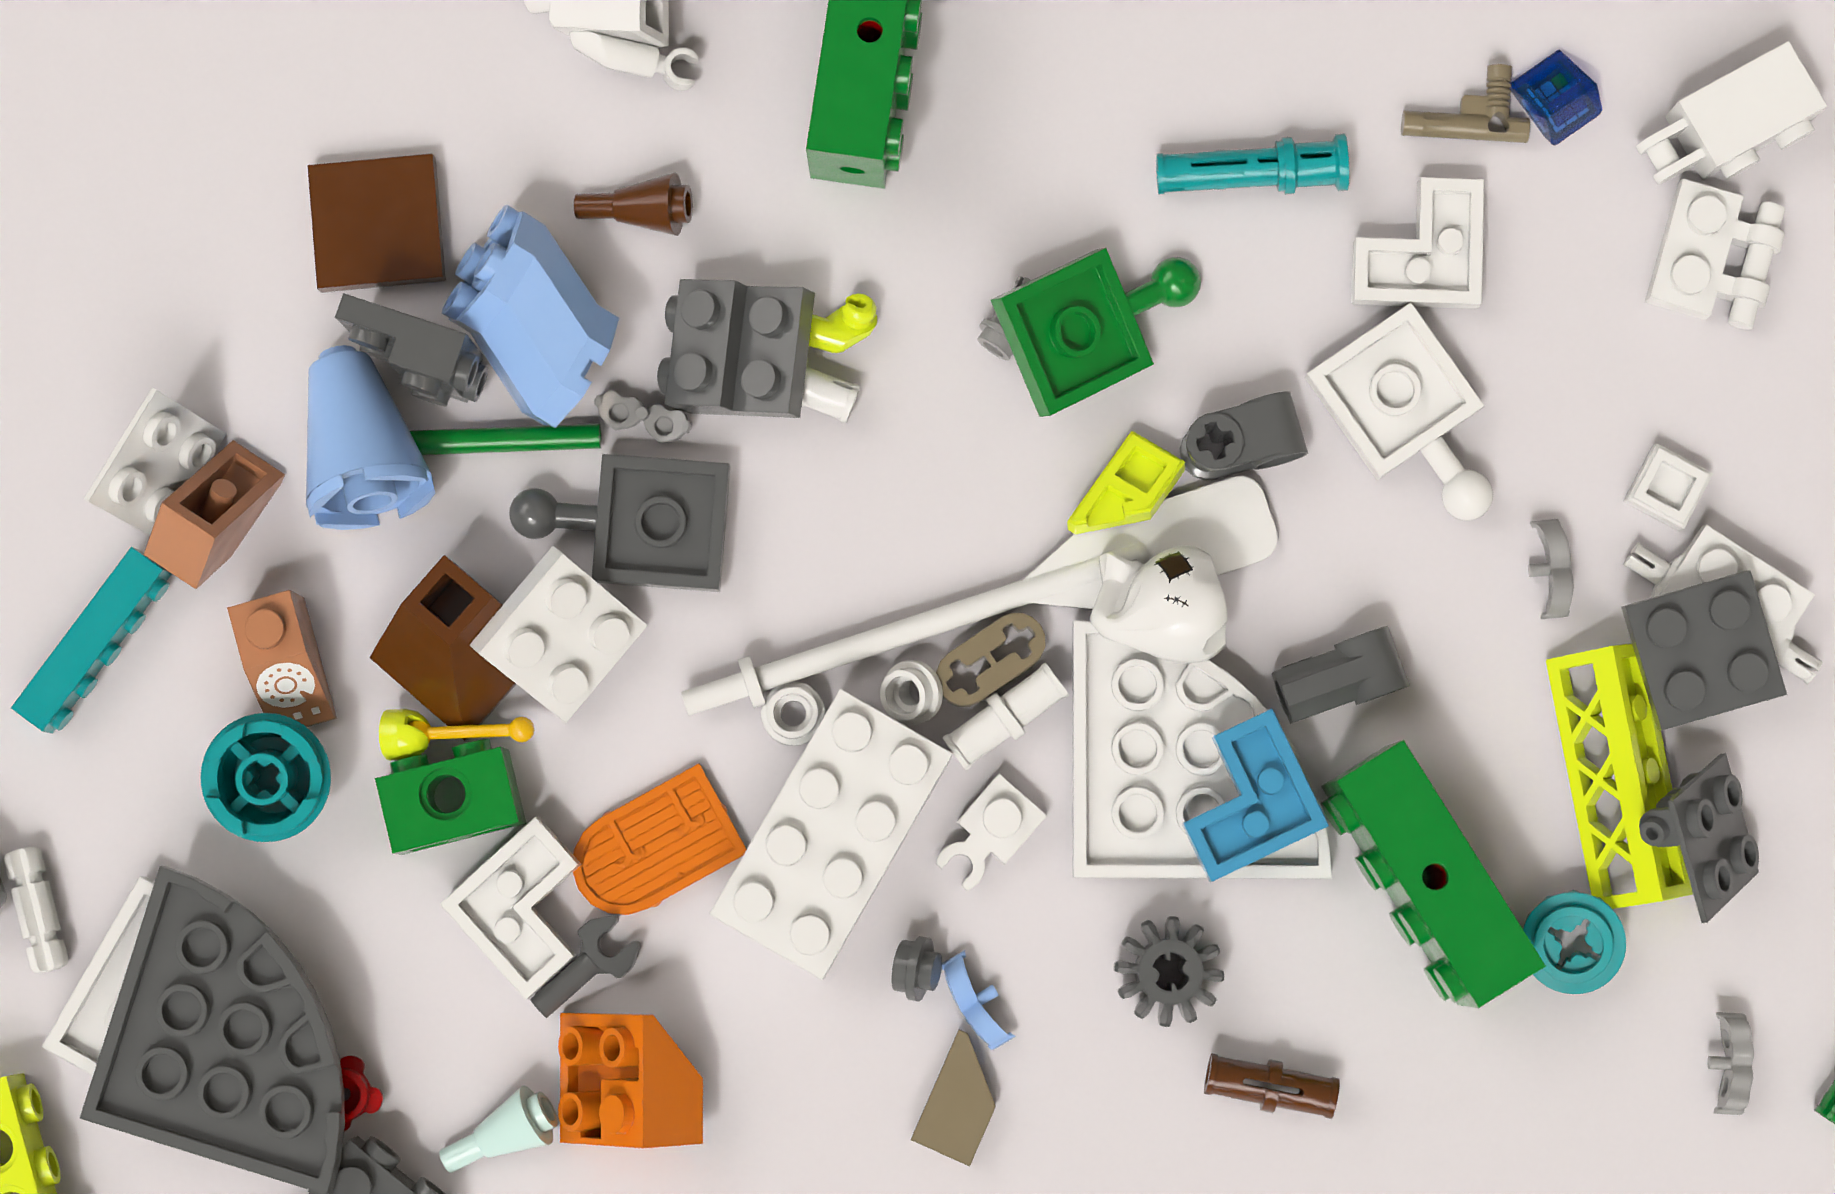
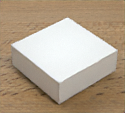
M1655 444L1649 451L1623 502L1681 531L1685 529L1713 473L1667 448Z

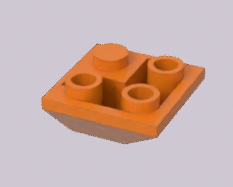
M560 1013V1037L558 1041L560 1055V1102L558 1105L560 1143L630 1148L703 1144V1078L653 1014Z

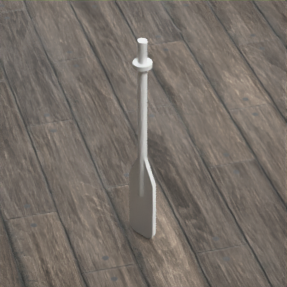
M1231 477L1165 499L1151 520L1073 534L1023 580L755 668L750 656L738 659L741 672L682 691L681 695L688 716L750 696L753 708L765 705L763 691L1028 604L1093 610L1102 586L1099 557L1107 551H1112L1128 561L1137 559L1142 564H1146L1164 550L1178 546L1197 547L1211 556L1218 576L1268 558L1273 553L1277 544L1276 527L1260 485L1249 477Z

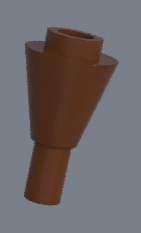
M674 172L617 189L614 193L576 194L574 197V214L576 219L614 218L617 222L678 236L683 223L691 222L693 198L690 186L681 185L678 174Z

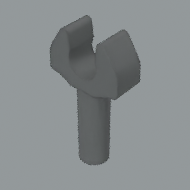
M618 916L596 918L579 928L578 935L582 940L580 955L530 999L544 1017L548 1018L596 974H612L615 978H623L634 967L641 947L639 941L629 943L614 957L606 956L600 949L601 938L619 922Z

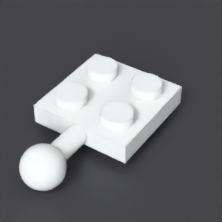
M1412 303L1397 311L1306 374L1304 378L1376 480H1379L1421 451L1444 484L1442 501L1446 510L1453 517L1465 521L1475 520L1489 510L1493 501V489L1489 480L1477 471L1465 470L1442 438L1444 434L1481 410L1484 404Z

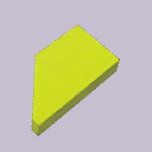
M1131 431L1068 519V530L1074 534H1081L1151 520L1185 472V461Z

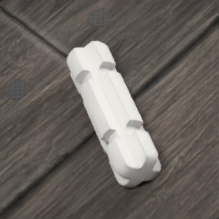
M25 847L11 851L4 856V864L8 880H15L16 888L11 889L23 939L28 938L30 940L31 947L26 948L30 968L34 973H45L60 969L68 964L69 959L64 939H57L56 932L60 931L61 927L49 880L44 881L42 879L41 873L46 872L42 852L38 847Z

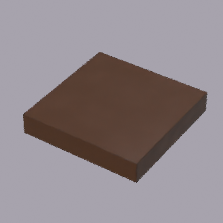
M433 153L307 165L317 289L321 293L446 281L437 166Z

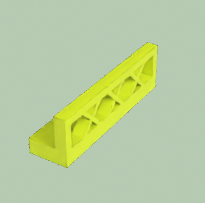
M1613 645L1546 659L1591 895L1600 897L1612 909L1662 902L1692 895L1693 891L1680 846H1651L1645 843L1640 836L1639 822L1641 817L1648 810L1656 808L1659 800L1666 796L1673 788L1662 733L1656 727L1633 645ZM1593 664L1598 690L1587 706L1573 694L1569 669ZM1592 726L1606 736L1608 740L1610 754L1601 769L1590 762L1585 756L1583 741ZM1604 790L1620 802L1622 819L1614 832L1600 823L1597 817L1595 805ZM1616 853L1632 865L1637 888L1636 892L1612 894L1608 867Z

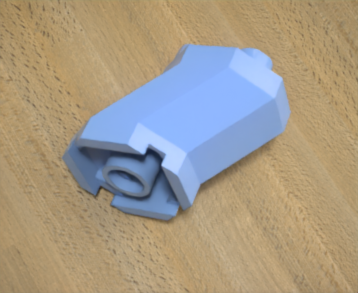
M505 205L493 220L487 233L489 239L484 247L473 243L461 259L455 275L464 281L460 282L451 292L442 309V314L472 335L521 412L542 425L556 428L583 398L592 383L584 378L592 362L601 366L612 346L619 317L596 303L543 223L523 211L518 212L509 205Z

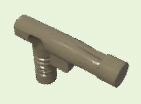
M1505 64L1488 65V83H1486L1488 88L1486 93L1488 95H1464L1460 101V114L1403 111L1401 135L1527 143L1530 134V119L1510 117V108H1508L1510 106L1509 100H1511V96H1509L1511 94L1509 89L1511 88V83L1509 82L1512 81V66ZM1494 116L1499 118L1506 132L1490 131L1488 123Z

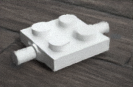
M1702 525L1686 551L1670 563L1641 546L1640 543H1637L1630 553L1651 567L1632 555L1626 558L1623 564L1625 567H1629L1655 584L1651 598L1751 570L1778 664L1802 679L1806 684L1810 683L1816 674L1797 663L1795 659L1812 671L1820 670L1823 663L1820 659H1816L1791 643L1795 625L1815 594L1710 526Z

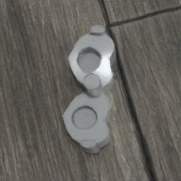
M612 390L606 391L603 395H597L594 399V405L597 406L600 417L614 430L629 429L643 421L647 432L661 444L681 439L692 428V423L688 421L687 415L681 410L669 411L660 404L645 408L643 402L636 397H622L618 392Z
M1558 519L1530 521L1532 528L1537 529L1544 547L1547 563L1529 564V577L1549 575V595L1546 612L1541 614L1540 619L1568 617L1573 595V575L1570 567L1571 557L1568 539Z
M1716 1012L1717 1018L1720 1019L1721 1040L1726 1057L1708 1056L1707 1060L1708 1069L1725 1070L1719 1089L1718 1107H1715L1713 1113L1742 1115L1749 1103L1750 1089L1753 1082L1752 1061L1754 1049L1751 1039V1028L1746 1015L1743 1013Z

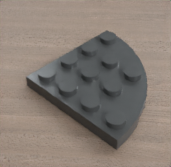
M160 866L79 1119L314 1192L333 1194L341 1162L345 1129L344 1085L340 1058L330 1022L317 992L299 962L280 938L254 913L228 894L196 877L166 866Z

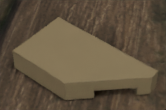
M958 1029L912 1134L911 1141L970 1167L996 1106L967 1032Z

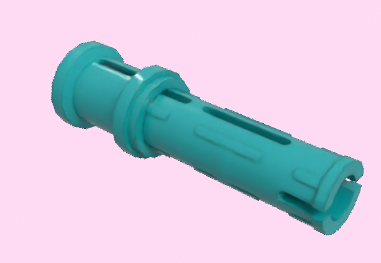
M1335 134L1333 141L1294 143L1291 137H1284L1281 141L1275 142V148L1217 150L1212 152L1164 155L1163 153H1156L1158 195L1165 194L1166 192L1224 190L1262 186H1277V191L1284 192L1285 195L1294 194L1297 187L1335 185L1338 191H1348L1349 153L1347 137L1345 134Z

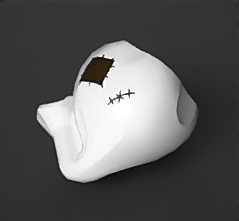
M1178 546L1162 551L1146 564H1142L1137 559L1128 561L1112 551H1107L1099 557L1102 586L1090 619L1092 625L1102 637L1141 650L1163 660L1178 663H1200L1213 658L1224 649L1226 644L1227 608L1221 584L1218 580L1212 558L1208 553L1197 547Z

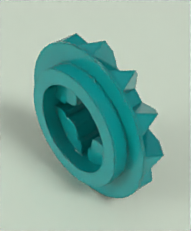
M1576 890L1547 896L1526 918L1523 930L1546 967L1533 974V976L1546 987L1565 994L1589 993L1606 985L1619 971L1626 953L1625 931L1620 917L1600 897ZM1584 919H1587L1588 922L1584 936L1585 942L1591 946L1592 951L1597 953L1598 956L1576 950L1570 958H1565L1562 965L1558 964L1561 958L1562 941L1549 928L1553 927L1558 931L1562 929L1566 932H1572L1577 925L1581 926Z

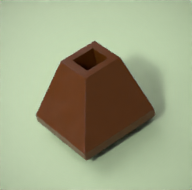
M445 555L401 603L369 657L447 726L481 725L516 686L515 682L470 646V643L503 604Z

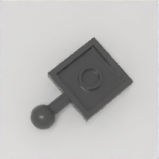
M602 454L598 506L558 503L549 492L538 488H531L522 491L513 499L510 505L509 518L513 528L520 535L530 539L544 538L551 534L555 528L595 531L592 579L597 583L720 592L731 467L729 463Z

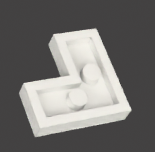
M1421 177L1417 182L1416 239L1356 237L1353 241L1351 304L1406 306L1412 303L1414 307L1478 309L1482 304L1484 179Z
M534 817L440 903L444 910L525 1000L530 999L577 956L534 908L581 865L576 857L539 817Z

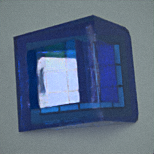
M1560 49L1511 82L1510 90L1542 135L1552 145L1559 144L1598 117L1602 112L1597 83Z

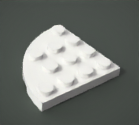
M1073 621V878H1207L1182 823L1239 796L1211 737L1268 710L1256 696L1231 674L1210 660L1200 663L1166 661L1141 650L1102 637L1091 622ZM1284 732L1294 752V755L1309 783V786L1315 796L1310 779L1299 759V754L1294 745L1292 744V742L1290 741V739L1288 738V736L1286 735V733ZM1326 828L1221 878L1332 879L1330 847Z

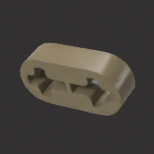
M1010 613L999 618L949 652L940 661L936 670L942 685L943 698L948 703L957 707L974 706L1032 668L1040 660L1045 649V633L1042 626L1029 615ZM1012 626L1018 633L1028 629L1033 634L1034 638L1027 645L1031 653L1028 657L1021 659L1014 652L996 662L991 653L1001 647L1006 641L1003 632L1005 628ZM984 658L990 668L979 674L975 679L978 688L975 693L969 695L963 688L952 692L948 688L947 683L953 678V672L950 668L953 663L960 661L962 666L969 668Z

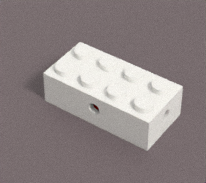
M840 689L709 915L821 980L825 979L950 762L953 753Z

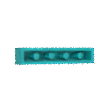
M130 547L11 706L12 710L42 732L53 734L56 729L60 731L69 723L74 714L71 710L80 697L84 699L92 692L98 682V679L95 677L104 665H111L119 656L122 647L119 646L128 632L133 634L142 625L146 618L143 612L152 600L157 602L168 590L170 583L167 580L172 573L143 555L142 551Z

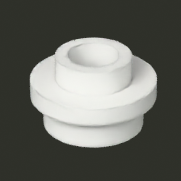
M909 660L896 664L887 672L881 684L880 699L885 711L891 717L904 724L916 725L926 722L936 715L942 703L943 690L938 675L930 666L920 661ZM912 681L919 690V702L915 701L910 695L909 686Z
M791 682L772 689L764 700L765 705H762L761 710L762 722L767 733L777 742L788 746L808 743L825 716V707L820 695L812 687L800 682ZM791 702L800 703L806 710L804 721L797 726H789L782 720V710Z

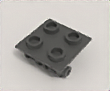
M1726 753L1718 755L1702 771L1686 776L1682 780L1680 787H1676L1668 792L1666 796L1659 800L1656 808L1648 810L1639 822L1640 836L1648 845L1656 847L1680 846L1701 923H1708L1759 873L1758 846L1755 839L1748 834L1741 809L1743 799L1742 788L1737 777L1731 773Z

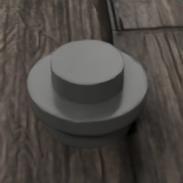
M919 936L915 942L902 940L896 950L892 966V988L894 991L905 992L908 1000L921 1001L926 991H934L939 983L942 970L941 953L934 952L931 938Z

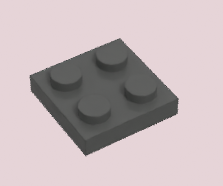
M1751 570L1621 606L1657 730H1666L1787 695Z

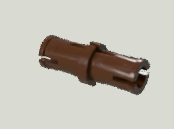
M1211 1053L1206 1070L1204 1094H1216L1259 1103L1260 1111L1274 1113L1276 1107L1322 1115L1325 1118L1332 1119L1338 1101L1340 1080L1334 1077L1326 1078L1283 1069V1062L1269 1059L1267 1065L1219 1057L1217 1054ZM1252 1079L1298 1088L1299 1093L1295 1094L1244 1084L1243 1080Z

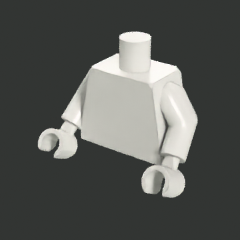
M524 0L525 6L530 13L549 12L552 28L570 36V41L575 50L608 69L649 78L655 72L661 73L665 82L676 90H687L695 84V81L692 79L676 77L671 70V64L677 60L698 63V56L693 50L677 48L671 51L668 56L659 54L658 47L669 46V0Z

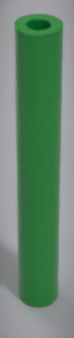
M600 423L558 425L556 428L542 425L410 431L422 455L601 449L602 447Z

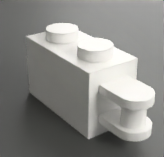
M1788 41L1678 101L1665 115L1670 125L1640 142L1636 149L1640 155L1647 153L1658 172L1653 176L1657 185L1674 178L1692 167H1695L1702 181L1719 171H1722L1727 180L1759 162L1760 158L1756 153L1759 149L1776 141L1782 150L1811 134L1815 129L1810 121L1822 112L1827 105L1791 43ZM1675 137L1678 138L1687 156L1681 159L1670 142Z

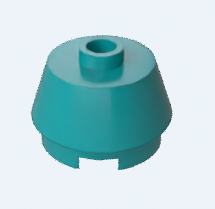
M257 713L233 721L223 728L212 740L204 755L201 766V789L209 811L225 829L250 841L276 842L299 834L319 816L326 804L330 791V764L322 744L306 726L284 715Z

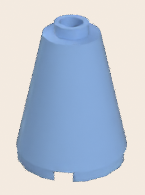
M342 345L326 349L319 355V359L310 366L308 373L306 506L310 517L315 515L316 524L323 528L351 530L378 526L380 524L377 514L396 508L399 519L415 513L427 505L435 495L433 476L374 362L367 353L356 351L352 346Z

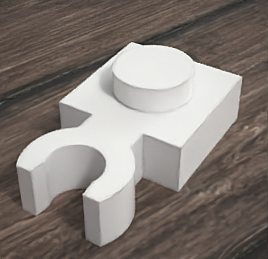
M998 774L957 821L970 836L964 842H956L945 847L939 854L936 864L942 869L956 855L968 857L972 863V873L961 886L966 891L970 890L981 881L985 871L984 860L990 853L1006 864L1047 815L1004 777Z

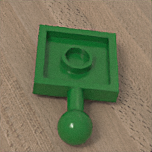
M1102 248L1087 253L991 299V303L1039 417L1051 416L1154 365L1135 316L1161 303L1169 307H1182L1191 303L1199 293L1201 277L1198 269L1192 262L1181 257H1171L1163 260L1155 267L1151 281L1125 293L1107 248Z

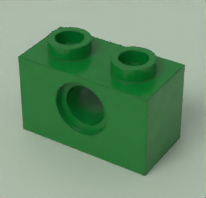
M482 739L452 747L453 759L429 764L428 756L425 754L389 763L392 774L377 777L375 782L392 854L405 855L527 824L509 750L503 747L492 749L490 739ZM456 777L464 785L465 800L458 810L452 813H444L436 805L435 790L442 780Z

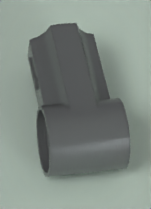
M1388 626L1335 644V650L1313 658L1303 659L1272 672L1275 690L1290 724L1355 701L1356 705L1409 687V681Z

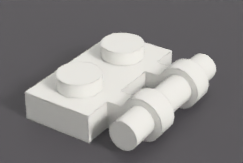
M1682 179L1677 184L1645 303L1706 320L1712 314L1716 298L1733 302L1728 320L1729 325L1741 329H1752L1758 308L1765 307L1770 291V286L1765 281L1773 254L1780 253L1785 233L1780 230L1785 207L1772 202H1761L1755 224H1750L1738 220L1744 196ZM1731 244L1748 249L1740 277L1723 274Z

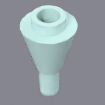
M521 1086L474 1129V1133L441 1149L439 1155L442 1164L449 1173H453L484 1156L489 1158L550 1145L553 1142L552 1129L558 1125L555 1110L544 1093L538 1092L534 1094L527 1086Z

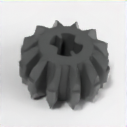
M1175 916L1167 917L1165 939H1160L1157 928L1151 920L1142 922L1141 929L1149 943L1147 946L1143 947L1138 941L1128 936L1121 942V945L1127 951L1138 956L1136 963L1126 961L1114 962L1113 970L1115 972L1135 974L1136 981L1124 984L1117 990L1120 998H1130L1142 991L1145 995L1134 1010V1014L1141 1019L1150 1013L1156 1001L1159 1002L1158 1023L1162 1027H1169L1171 1025L1173 1005L1175 1004L1178 1005L1180 1013L1186 1022L1192 1023L1196 1021V1011L1189 999L1195 996L1201 1003L1212 1007L1217 999L1211 992L1200 987L1203 979L1213 982H1222L1224 980V971L1203 969L1202 962L1215 958L1220 954L1218 945H1207L1196 952L1193 947L1200 940L1204 932L1203 927L1198 924H1194L1188 929L1182 941L1178 940L1180 922L1179 918ZM1170 953H1174L1182 959L1178 970L1185 977L1179 986L1176 987L1174 983L1168 982L1167 990H1163L1156 984L1160 974L1153 968V964L1160 955L1162 959L1170 960Z

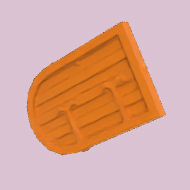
M698 763L616 810L606 812L582 833L574 848L573 855L581 865L573 872L578 890L591 905L610 914L631 915L651 907H657L663 900L739 859L744 855L747 848L728 816L726 806L721 803L703 768Z

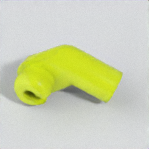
M856 293L848 296L844 306L825 318L813 314L809 346L830 353H841L870 336L877 325L878 319L875 302L865 294Z

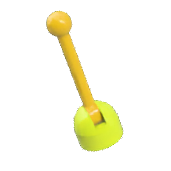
M387 709L380 718L379 744L386 760H401L422 755L428 748L430 740L511 736L517 742H526L533 737L535 728L533 722L526 717H517L510 724L431 727L428 720L418 711Z

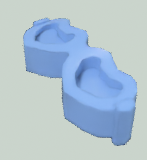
M964 950L943 962L942 969L944 970L953 999L965 1020L988 1047L994 1050L1016 1036L1011 1032L1007 1034L983 1008L982 1005L996 998L999 994L993 984L975 994L965 968L963 958L966 957Z

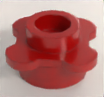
M353 1055L345 1056L340 1060L344 1088H348L351 1092L350 1098L344 1100V1132L351 1127L352 1120L363 1113L372 1114L377 1112L383 1104L382 1091L379 1088L372 1087L364 1074V1061Z

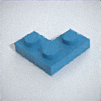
M1273 709L1211 737L1239 796L1182 823L1209 882H1213L1329 826Z

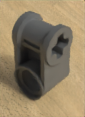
M1288 391L1258 397L1239 406L1207 413L1197 418L1190 426L1188 433L1183 437L1179 449L1180 459L1185 461V470L1193 477L1202 480H1216L1252 469L1271 468L1297 460L1308 454L1292 396ZM1205 434H1209L1212 443L1223 442L1225 446L1215 460L1210 450L1199 451L1198 449Z

